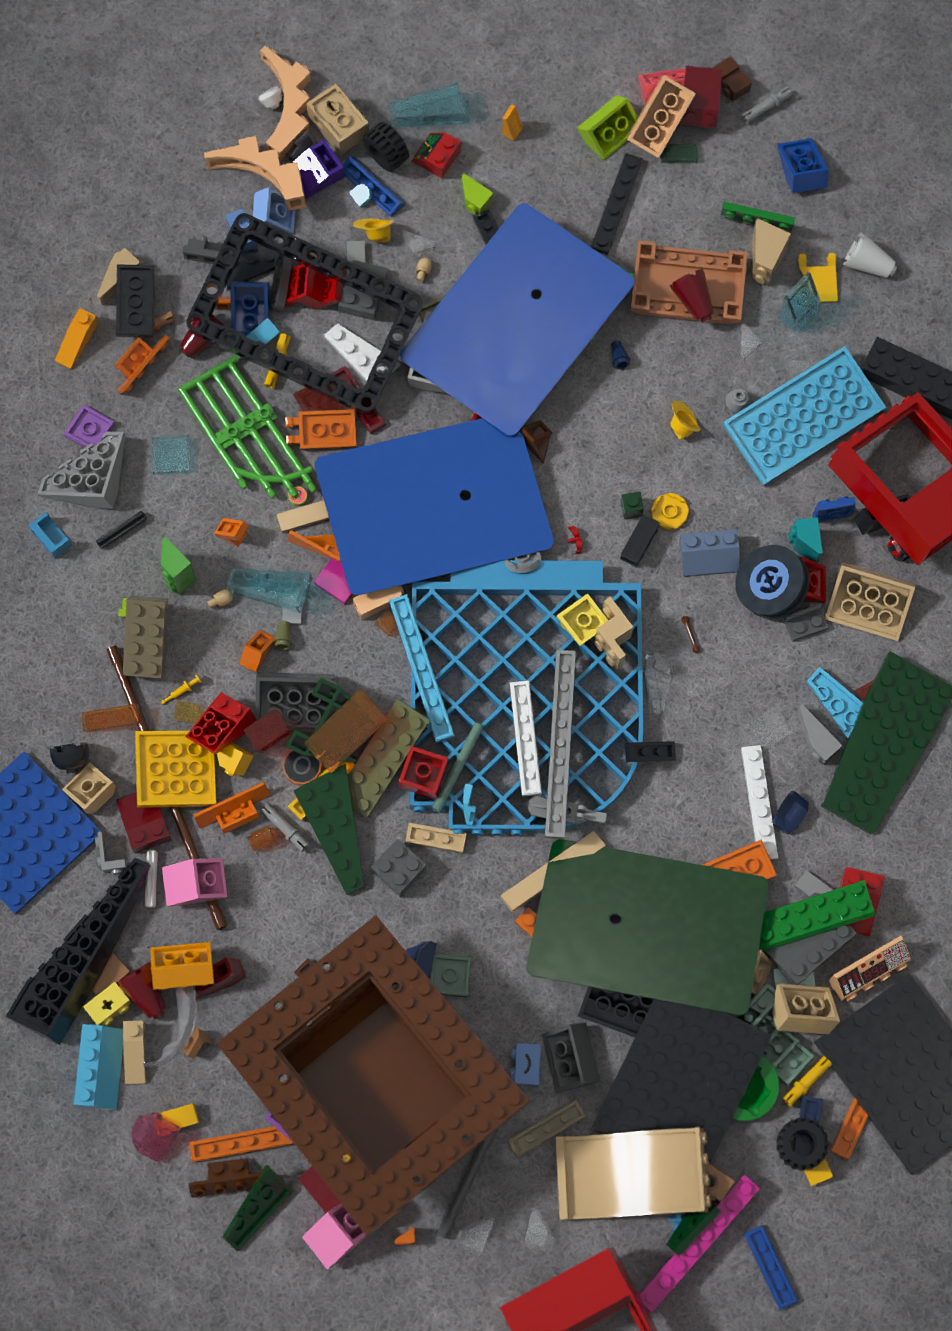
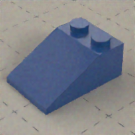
M812 138L777 144L785 177L792 193L828 187L829 169Z
M269 282L230 283L231 328L243 333L245 337L264 320L269 318Z

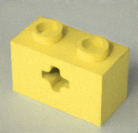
M114 982L83 1007L97 1025L109 1026L114 1021L113 1018L118 1014L122 1015L128 1011L129 1005L132 1003L116 982ZM106 1003L111 1004V1010L106 1009Z

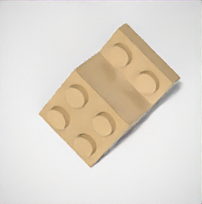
M610 596L604 600L602 613L609 621L597 628L594 643L599 651L603 650L607 655V662L618 670L624 666L626 657L620 645L631 638L633 626Z

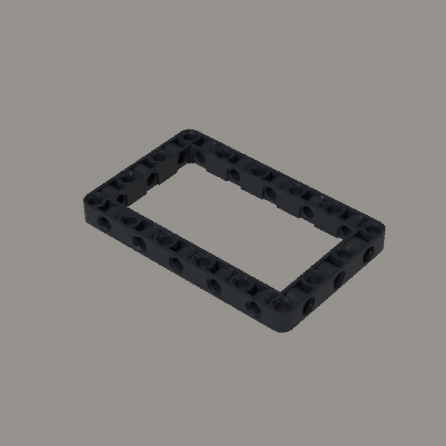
M241 213L235 218L186 322L187 329L191 334L366 415L373 412L400 356V352L404 348L421 312L423 299L419 294L254 216ZM242 221H246L249 223V226L242 228L239 224ZM280 237L283 239V242L276 244L273 242V239ZM248 240L254 241L400 310L396 321H394L388 333L384 346L370 371L364 388L358 390L335 376L317 371L312 368L313 366L303 361L285 356L271 346L260 341H253L239 331L226 325L221 326L210 320ZM314 253L317 258L310 260L307 258V255ZM226 254H231L233 259L225 261L223 257ZM348 269L351 274L344 276L341 274V270ZM376 285H382L384 287V291L378 292L375 290L374 287ZM210 287H215L217 292L209 294L207 290ZM413 300L418 303V306L412 308L408 303ZM194 320H199L201 325L195 328L191 323ZM396 333L401 334L403 339L396 341L393 339V335ZM228 336H233L235 341L229 344L225 339ZM267 352L270 356L268 359L263 360L259 357V354ZM383 366L387 369V372L380 374L377 368ZM301 368L303 374L297 376L293 373V370ZM335 384L338 389L332 392L328 390L327 386ZM363 400H369L371 402V406L367 408L363 407L361 402Z

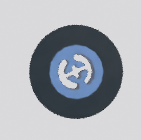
M767 545L751 552L741 563L735 580L736 593L740 602L752 613L765 619H779L794 612L806 598L810 584L809 572L804 561L793 551L780 545Z

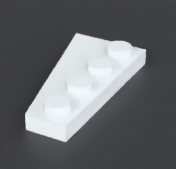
M336 324L324 334V338L367 382L370 371L381 351L346 328ZM396 362V365L392 372H394L398 367H400L399 362ZM381 366L377 368V371L380 374H385L387 369Z

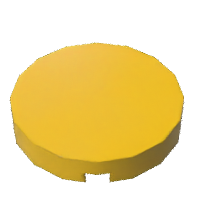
M666 493L657 497L651 509L652 519L660 523V528L666 530H675L683 526L689 514L686 501L674 493Z

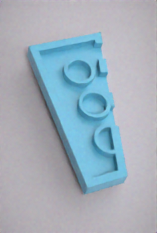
M819 667L806 683L848 738L854 728V722L862 702Z

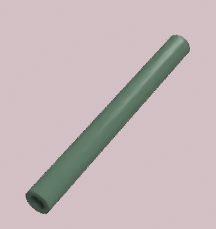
M477 722L474 723L432 807L435 811H442L484 727Z

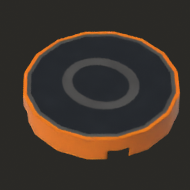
M291 750L284 758V774L295 785L303 786L318 778L321 773L320 757L304 756Z

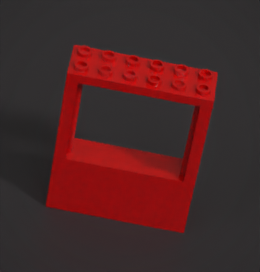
M918 392L913 396L908 395L902 401V404H895L888 414H881L875 423H868L862 432H855L849 441H842L837 446L838 450L831 455L832 459L828 466L919 566L952 541V468L902 504L856 453V451L908 416L952 465V428Z
M614 1246L603 1250L500 1307L511 1331H582L626 1306L640 1331H658Z

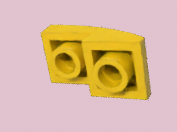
M194 1103L152 1115L158 1135L199 1123Z

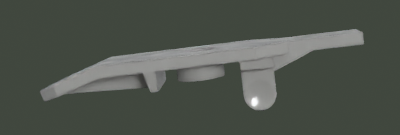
M535 796L529 800L528 810L532 816L546 818V798ZM567 802V809H570L571 813L566 815V822L576 824L585 821L605 823L607 813L591 811L582 804Z

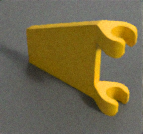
M829 253L827 256L828 266L807 267L806 254H799V270L819 302H838L836 254Z

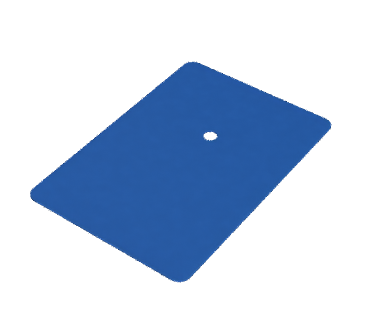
M520 204L400 352V358L405 364L504 434L509 436L515 435L634 285V278L631 274L530 205ZM538 289L542 292V296L539 299H533L531 292Z
M482 418L320 456L315 461L317 477L349 591L354 595H363L547 550L553 546L554 538L525 440L520 430L517 434L509 436ZM463 490H467L471 494V498L467 501L460 498V492Z

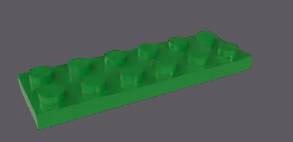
M865 880L764 912L759 942L761 951L764 952L876 916Z

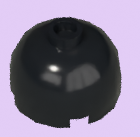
M82 742L77 746L72 743L49 748L52 763L58 769L66 770V773L78 772V768L84 766L89 758L87 742Z

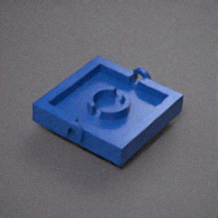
M844 496L835 501L822 500L817 503L812 517H818V522L851 517L852 512L856 511L855 498Z

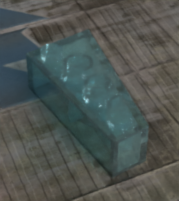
M458 82L389 102V113L395 128L417 127L418 125L433 126L446 123V125L462 122V124L469 123V112Z
M232 568L226 587L233 594L301 613L313 578L311 572L308 571L283 572Z

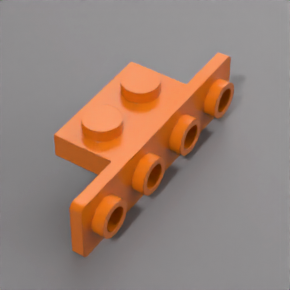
M168 335L163 336L153 348L149 347L139 337L136 338L114 364L127 377L116 392L119 394L127 393L133 387L132 382L134 379H139L145 372L144 367L147 364L151 365L157 358L155 354L159 350L163 351L168 345L166 342L170 338Z
M262 782L209 808L201 810L193 816L199 828L218 821L223 834L259 818L253 804L269 797L270 794L265 782Z

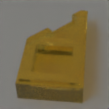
M177 701L174 721L196 724L203 715L197 704Z

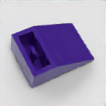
M325 139L307 149L294 161L298 162L305 199L344 178V167Z

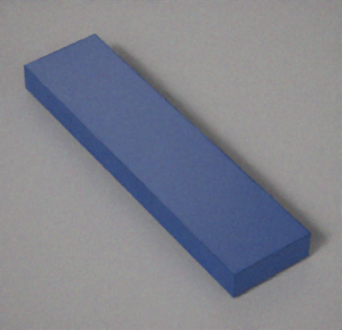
M763 1225L744 1233L779 1310L798 1302Z

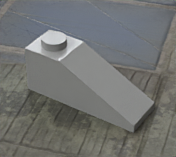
M801 704L797 713L809 751L812 753L811 757L817 763L821 762L824 765L841 749L842 745Z

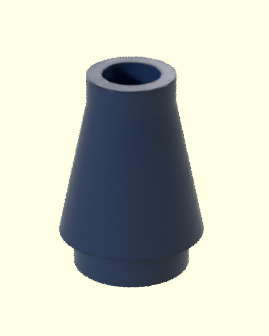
M621 341L612 342L613 366L616 369L628 367L630 357L622 346Z

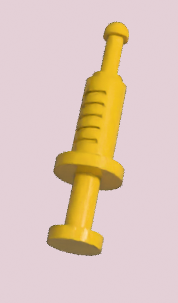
M196 674V678L189 683L186 680L183 681L184 684L171 692V696L162 700L161 703L166 704L170 699H176L188 690L191 692L192 689L190 687L197 682L202 683L201 679Z

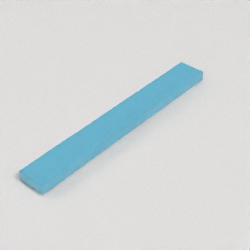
M408 595L390 599L389 603L427 717L431 720L429 723L435 741L437 743L455 737Z

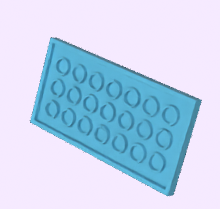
M846 346L725 420L722 425L761 484L765 485L880 413L886 406Z

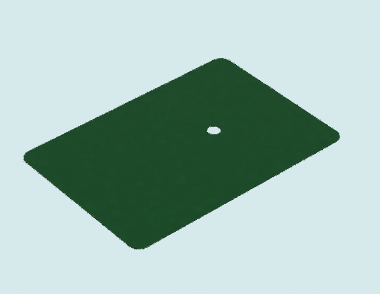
M558 839L553 842L526 965L527 972L530 975L735 1015H743L748 1011L769 886L768 881L764 877L607 847L601 848L594 854L549 862L577 843L564 839ZM613 914L619 915L621 922L619 924H612L609 920L610 916Z

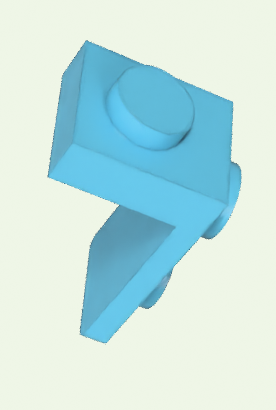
M267 318L246 337L253 341L267 344L279 333V330Z

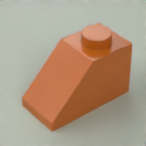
M258 630L245 645L239 664L248 670L256 672L263 665L274 644L275 637Z

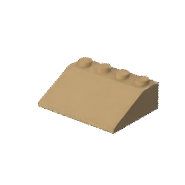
M841 562L825 619L898 641L915 590V584Z

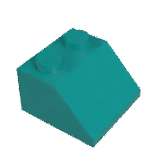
M818 517L795 519L793 526L790 527V532H788V541L792 543L793 550L802 557L819 563L823 554Z

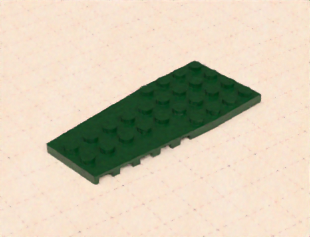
M889 651L861 705L854 722V728L848 737V743L842 752L841 760L835 769L833 780L827 789V794L821 807L863 831L873 834L931 741L952 699V686Z

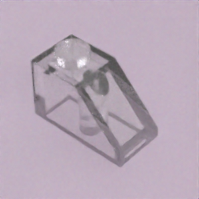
M532 1206L523 1248L548 1253V1249H553L555 1237H551L552 1231L537 1207Z
M491 1216L465 1227L464 1232L460 1230L455 1241L459 1243L458 1248L480 1257L496 1217Z

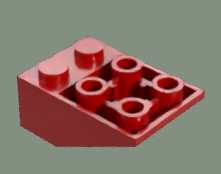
M220 692L185 737L216 755L245 735L256 721V718L250 708Z

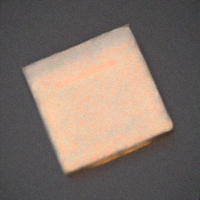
M389 609L375 621V624L387 636L398 628L394 615Z

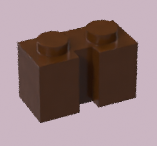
M732 56L713 67L722 69L721 87L727 98L729 97L732 101H735L751 90L752 82L744 72L740 71L739 65Z

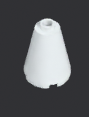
M861 232L858 235L860 240L853 242L845 257L847 262H844L843 265L885 278L889 275L892 276L897 268L895 266L896 262L867 235Z

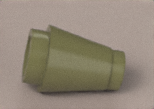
M288 621L279 622L273 642L277 650L286 651L292 645L291 628Z

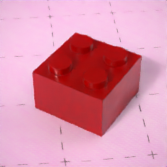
M411 746L398 781L399 788L436 800L448 766V758Z

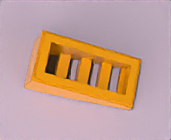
M512 104L503 116L502 135L515 141L523 127L516 106Z

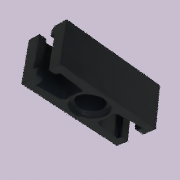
M643 514L624 547L620 560L637 568L660 523Z

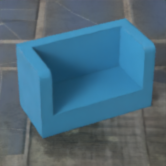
M47 512L29 524L33 534L54 559L72 545L70 539L62 533Z

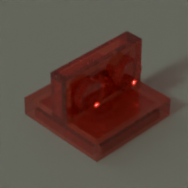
M275 708L244 729L252 742L255 752L263 753L290 735L293 729L290 725H287L279 711Z

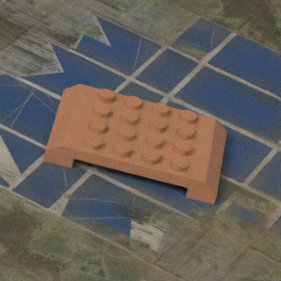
M638 240L630 311L639 315L696 321L671 290L670 285H673L674 281L689 273L690 275H696V270L703 269L714 312L711 315L712 319L707 322L730 325L741 323L748 252L729 250V253L674 248L656 246V242Z

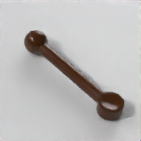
M683 616L682 623L686 625L693 645V652L699 653L700 648L696 645L689 625L690 618Z

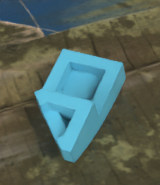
M465 784L463 811L466 825L472 826L476 807L469 805L473 785Z

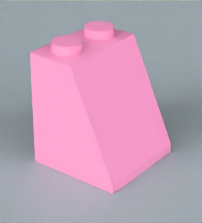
M223 858L191 859L162 867L167 906H183L227 897Z
M340 1203L328 1211L302 1238L323 1265L329 1269L367 1236Z

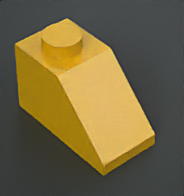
M234 742L217 753L219 765L225 769V773L233 777L236 775L244 776L254 755Z

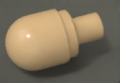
M422 258L419 260L416 267V273L418 274L416 280L418 282H423L424 278L430 274L432 269L430 259Z
M223 589L213 595L214 598L207 601L209 608L216 605L223 607L233 600V594L230 590Z

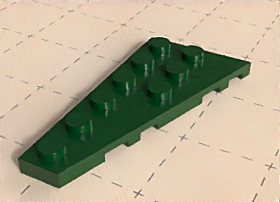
M343 764L293 791L346 895L364 887V879L346 764Z

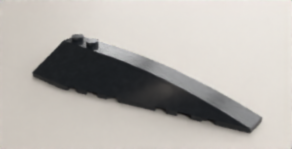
M137 858L130 862L118 876L119 880L116 884L109 886L106 890L107 894L102 900L95 902L92 906L94 909L88 916L85 914L64 938V943L53 950L51 953L52 957L46 963H42L39 966V971L34 978L30 977L26 981L8 1011L7 1018L58 1045L61 1044L99 979L125 928L151 865Z

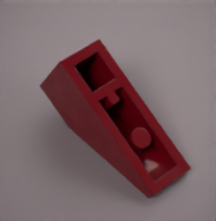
M225 957L213 964L214 984L182 988L186 1002L228 988L246 978L241 961Z

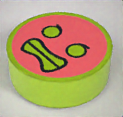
M300 486L293 487L297 490L298 496L293 498L289 493V501L295 506L304 505L308 498L306 490Z

